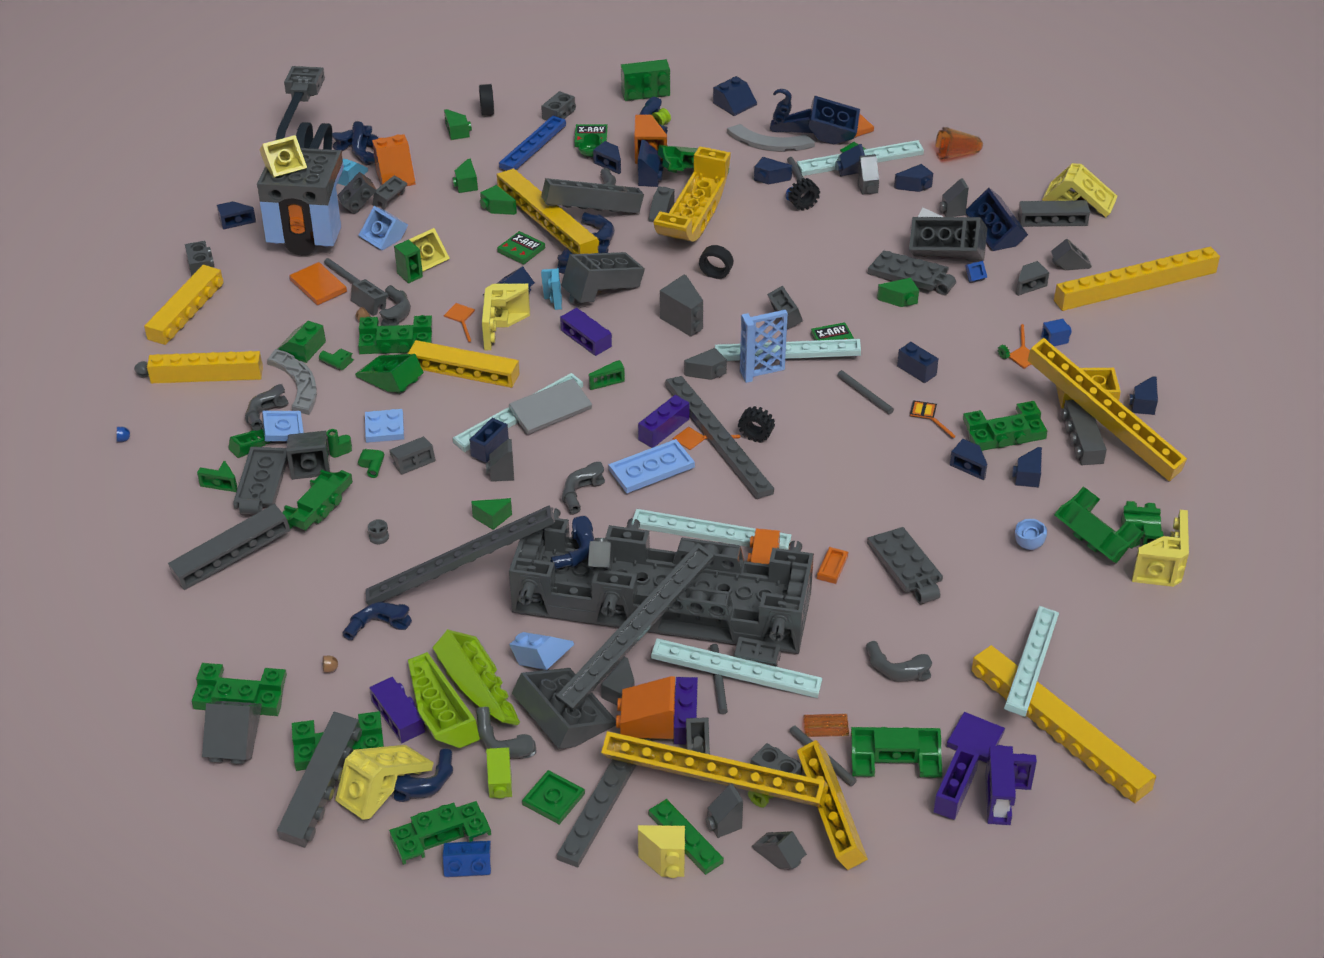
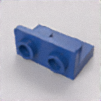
M491 840L444 843V876L490 875Z

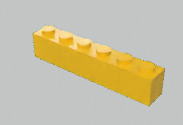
M202 265L144 325L147 340L166 345L222 286L221 269Z
M417 340L408 352V354H416L424 371L512 388L520 374L519 360Z
M260 351L149 355L147 370L151 384L261 380L263 364Z
M814 740L799 748L797 753L806 777L824 780L829 785L824 807H818L836 858L849 870L868 860L828 753L817 740Z

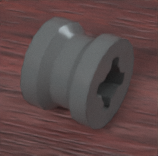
M376 519L368 524L370 542L380 545L388 541L387 522Z

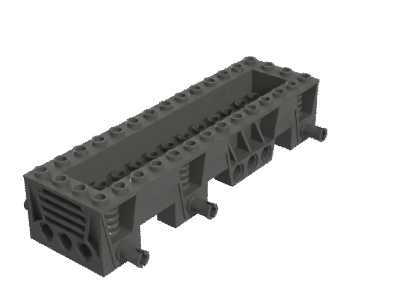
M555 508L554 524L520 539L509 569L512 612L620 627L694 546L699 543L713 553L715 559L647 632L737 644L738 638L744 637L781 644V651L799 653L811 597L814 553L801 552V542L797 541L796 547H794L795 541H791L789 543V550L772 548L768 565L744 561L740 545L682 537L677 552L650 548V531L639 529L640 522L637 519L634 520L632 525L633 518H631L627 522V527L612 525L608 527L605 538L614 547L612 571L603 569L590 570L588 567L589 558L574 568L563 567L555 569V563L550 562L552 556L565 555L569 551L580 548L576 539L570 537L569 520L559 518L561 512Z

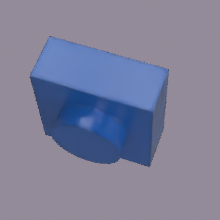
M983 261L965 265L969 282L987 278Z

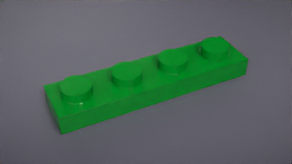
M668 799L649 809V816L658 826H685V854L705 875L724 863V858Z

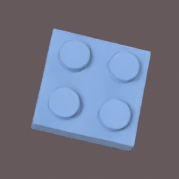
M403 409L365 412L366 443L404 440Z
M301 411L262 412L265 441H287L289 434L304 433Z

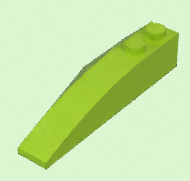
M447 629L432 648L437 654V659L446 668L448 676L455 681L459 688L479 707H489L491 716L503 723L518 725L520 721L514 707L506 700L509 697L507 691L503 690L500 686L503 682L500 677L495 675L497 668L477 637Z
M428 652L408 659L419 716L433 737L438 741L458 748L480 740L476 719Z

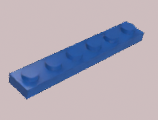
M551 116L499 162V168L506 171L513 168L516 170L566 126V120Z

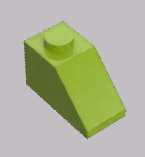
M509 747L486 749L489 797H512Z

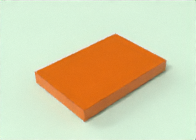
M320 262L289 275L290 280L316 305L347 292V287Z

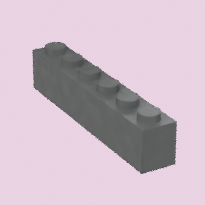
M545 178L541 198L549 206L562 205L566 208L574 206L580 209L593 208L597 211L604 209L611 212L624 211L625 213L633 214V212L640 213L644 194L639 188Z
M273 504L168 563L170 570L183 590H186L291 531L287 518L276 504Z
M333 712L277 829L281 840L304 848L308 841L311 842L316 832L315 826L318 821L322 820L325 814L324 807L327 800L330 801L334 795L336 781H340L345 759L353 752L352 747L355 741L358 742L361 737L362 729L359 719Z

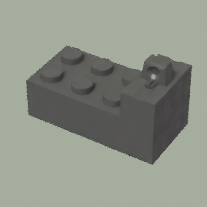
M912 217L909 251L913 256L965 257L967 261H984L987 226L981 217Z
M626 252L570 254L561 286L570 293L569 301L572 304H580L587 301L594 302L597 290L640 287L645 268Z

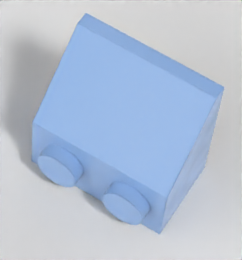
M374 206L358 236L377 248L384 250L401 240L408 224L389 212Z
M526 632L518 634L515 640L509 644L519 665L544 670L550 668L575 645L570 640Z

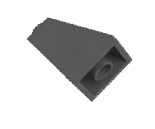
M684 274L660 290V319L690 337L703 329V299L689 278Z
M326 430L288 435L286 452L292 480L318 477L321 469L330 472Z
M231 701L206 703L202 757H209L211 762H223V759H231V763L243 764L245 760L251 759L262 704Z

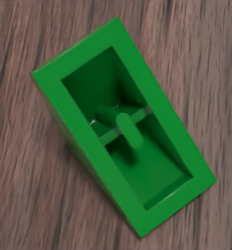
M511 498L471 501L473 518L492 530L512 515Z

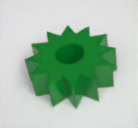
M1002 344L998 347L997 351L1002 359H1007L1010 356V349L1006 345Z

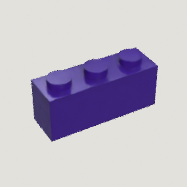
M578 308L560 316L561 331L593 355L597 356L612 347V333Z
M677 395L671 397L638 423V440L651 448L658 445L689 420L690 403Z
M393 676L369 687L372 703L380 711V714L401 744L425 733L424 722L419 716L413 699L406 696L403 685L397 683Z
M676 677L674 744L686 745V718H697L698 677Z
M958 746L936 794L934 813L953 820L956 819L976 774L979 753Z

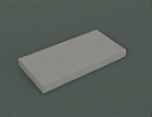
M572 378L509 403V409L524 431L530 434L592 409V403L575 379Z

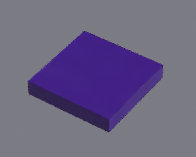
M964 712L948 739L946 747L957 750L959 746L980 754L979 760L987 763L990 745H998L1005 732V728Z

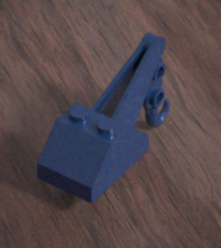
M786 89L774 91L773 95L782 93L786 97L778 102L775 108L773 120L770 123V130L772 132L814 133L818 140L833 145L855 138L860 115L859 108L814 96L810 109L789 115L792 109L791 93Z

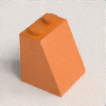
M635 115V164H638L642 140L648 142L657 151L659 145L667 146V134L652 115Z
M405 134L372 140L376 173L381 185L394 175L407 182V186L416 185L409 144Z
M675 676L622 689V698H618L617 711H621V715L616 716V728L620 729V734L635 738L674 739Z

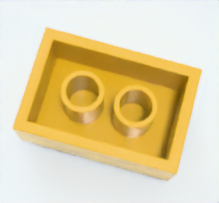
M1114 367L1080 368L1119 401L1121 391ZM1056 386L1062 409L1064 408L1065 400L1073 399Z

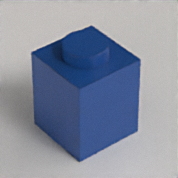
M1063 318L1044 322L1041 337L1042 339L1045 338L1053 346L1067 344L1072 333L1071 327Z

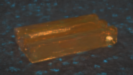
M847 714L804 715V732L808 737L849 736Z

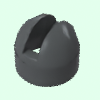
M141 361L135 365L134 370L138 376L147 377L149 375L147 362Z

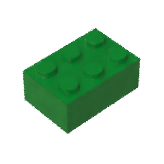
M667 59L621 64V92L624 100L630 101L670 96V67Z

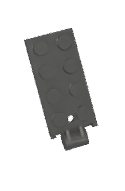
M883 250L868 267L869 275L892 281L911 278L917 287L931 291L936 287L937 292L941 295H947L956 284L955 277L946 274L949 267Z
M250 447L233 501L234 508L239 507L240 514H257L262 511L263 507L275 504L288 461L286 448Z
M904 527L867 537L869 547L905 593L914 590L915 598L919 604L940 598V589L936 583L943 580V575Z

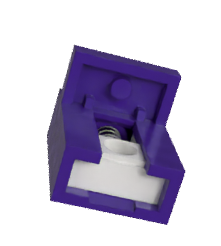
M990 745L985 771L988 824L1011 825L1012 806L1015 805L1016 799L1015 789L1031 790L1037 763L1036 755L1014 754L1013 746Z

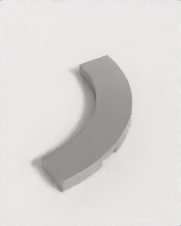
M742 124L727 128V133L739 142L749 143V146L758 149L784 152L785 149H795V151L815 147V142L807 134L795 137H770L755 133Z
M275 349L267 359L268 365L286 372L296 383L298 390L296 399L292 404V411H301V413L309 415L317 397L315 378L311 370L304 362L295 359L293 355Z

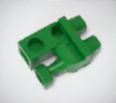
M1135 501L1126 502L1122 512L1121 523L1123 525L1128 520L1144 532V535L1141 537L1142 546L1147 544V538L1156 540L1164 536L1161 529V510L1156 508L1155 503H1146L1144 507H1137ZM1140 540L1134 547H1137L1140 544Z

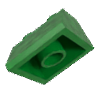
M311 321L305 322L295 329L277 350L287 352L293 355L295 359L307 363L326 343L324 326Z

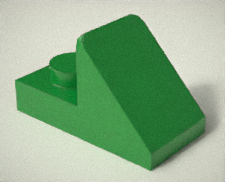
M223 461L219 470L200 467L197 471L200 487L237 492L235 475L226 461Z

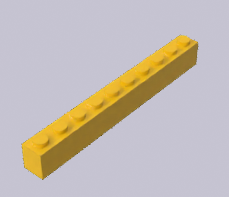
M513 168L496 174L497 186L516 200V205L573 254L598 253V238L558 205H547L541 198L542 192L523 177L521 173Z
M1210 246L1056 284L1054 302L1064 311L1217 272L1220 256Z
M1045 338L1031 347L1027 360L1165 479L1170 482L1183 470L1187 461L1184 455Z
M990 645L973 657L971 671L977 678L983 680L992 690L998 692L1007 701L1018 666L994 646ZM1037 681L1026 717L1035 722L1040 729L1046 731L1056 742L1062 744L1072 755L1078 757L1091 770H1094L1108 784L1114 786L1124 797L1130 799L1133 803L1138 802L1153 790L1156 779L1154 773Z
M609 731L606 733L601 751L609 759L726 786L733 784L735 788L821 808L824 807L829 787L824 780Z

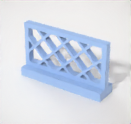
M786 310L750 317L748 313L741 315L740 373L746 383L752 382L755 376L785 370L788 316ZM782 317V320L777 325L773 323L776 318ZM757 322H765L760 328L756 327ZM769 325L774 327L768 334L763 332ZM777 331H780L781 334L776 339L772 337ZM761 334L764 338L758 343L755 339ZM768 340H771L772 343L767 348L763 346ZM777 345L780 346L776 353L772 352ZM762 349L763 352L758 357L755 356V353ZM768 354L772 355L767 362L763 361ZM776 359L780 360L779 365H771ZM759 363L763 364L760 369L754 370Z

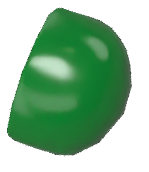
M597 133L584 135L583 142L579 141V152L586 157H593V150L602 144L601 136Z

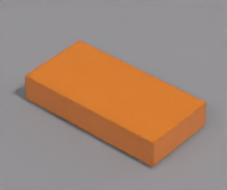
M829 547L817 573V579L836 584L847 561L849 552Z

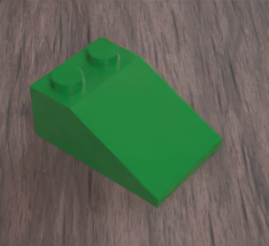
M416 354L378 356L355 373V375L387 392L401 393L407 389L406 387L409 384L416 382L418 377L424 372Z

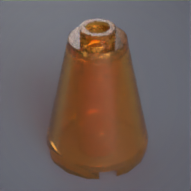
M942 127L943 130L938 131L935 144L939 149V152H936L937 156L941 160L976 154L983 147L980 137L948 127Z

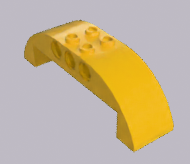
M698 147L694 154V172L669 213L659 211L654 220V228L659 235L691 242L698 240L720 202L728 175L731 152Z

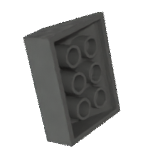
M571 668L523 672L520 674L512 694L558 749L576 747L616 726V719L592 692L574 711L557 699L556 695L576 675Z

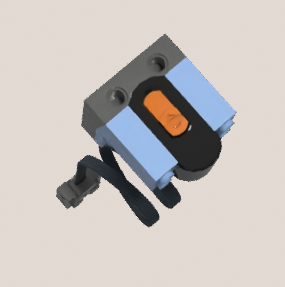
M291 67L284 85L286 94H291L292 99L277 129L276 140L285 138L286 130L299 102H308L310 96L318 95L325 80L323 67ZM302 122L297 129L296 138L307 169L274 178L265 166L257 182L266 242L284 243L285 247L295 255H310L314 253L318 245L325 247L334 246L341 229L336 185L344 166L342 150H332L333 133L332 126L329 123H321L314 138L313 126L310 122ZM323 137H324L323 149H319L320 144H321V142H322V140H323Z

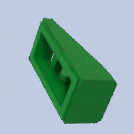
M618 360L589 373V389L593 390L625 382V368L622 362Z
M261 428L257 431L254 430L231 436L229 450L237 458H240L249 453L250 447H263L272 441H265L264 430Z

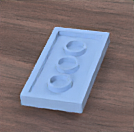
M677 439L608 464V468L624 491L629 493L695 468V462Z

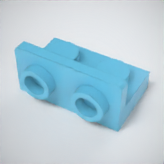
M559 268L541 270L544 299H550L551 303H554L555 310L562 309Z

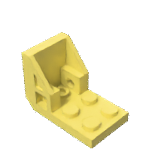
M1072 163L1049 183L1042 200L1076 201L1082 196L1098 213L1107 217L1110 215L1118 196L1082 164Z
M492 284L485 288L482 316L484 350H492V343H495L496 327H509L530 316L528 284Z
M1179 510L1178 518L1174 517L1173 529L1175 531H1171L1170 537H1160L1138 548L1132 582L1171 587L1182 582L1189 555L1188 510Z
M407 745L354 750L345 759L335 801L361 819H370L394 792L397 776L432 771L434 762Z

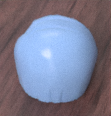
M1024 519L1017 523L1015 539L1019 546L1024 549L1035 550L1045 542L1047 527L1044 523L1036 519Z

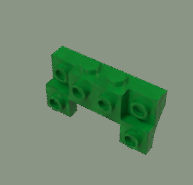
M659 145L658 155L663 158L662 166L668 169L667 171L677 173V170L683 171L686 168L694 170V154L698 148Z
M432 315L414 316L413 325L378 326V317H360L359 354L408 353L416 340L432 343Z
M1035 401L1016 404L1017 415L986 420L981 410L963 413V421L968 430L970 442L979 445L982 451L1044 440L1047 438L1048 430L1041 420V411Z
M321 469L320 475L315 480H310L311 488L297 501L298 508L284 506L282 513L287 518L290 529L296 526L306 531L313 522L319 524L340 504L342 500L341 494L353 483L352 474L343 470L333 473Z
M1083 486L1071 500L1061 505L1054 515L1074 530L1072 534L1081 541L1085 539L1089 542L1087 546L1094 552L1099 550L1117 564L1128 548H1134L1144 535V532L1128 520L1117 532L1091 512L1100 498Z
M201 664L196 677L197 687L192 698L193 709L206 710V703L231 701L262 704L260 715H279L284 683L287 676L286 669L265 668L261 681L222 678L223 664Z
M380 711L358 714L362 734L359 741H355L352 747L353 751L384 747ZM314 720L292 723L296 771L306 770L324 733H315Z
M851 727L852 776L875 777V762L918 763L919 777H942L940 728Z
M477 801L456 807L455 803L442 805L436 809L411 816V823L389 830L391 841L403 865L406 864V860L421 855L424 858V850L465 837L464 832L469 842H472L474 837L485 833L488 836L491 835L490 826L484 813L481 812Z

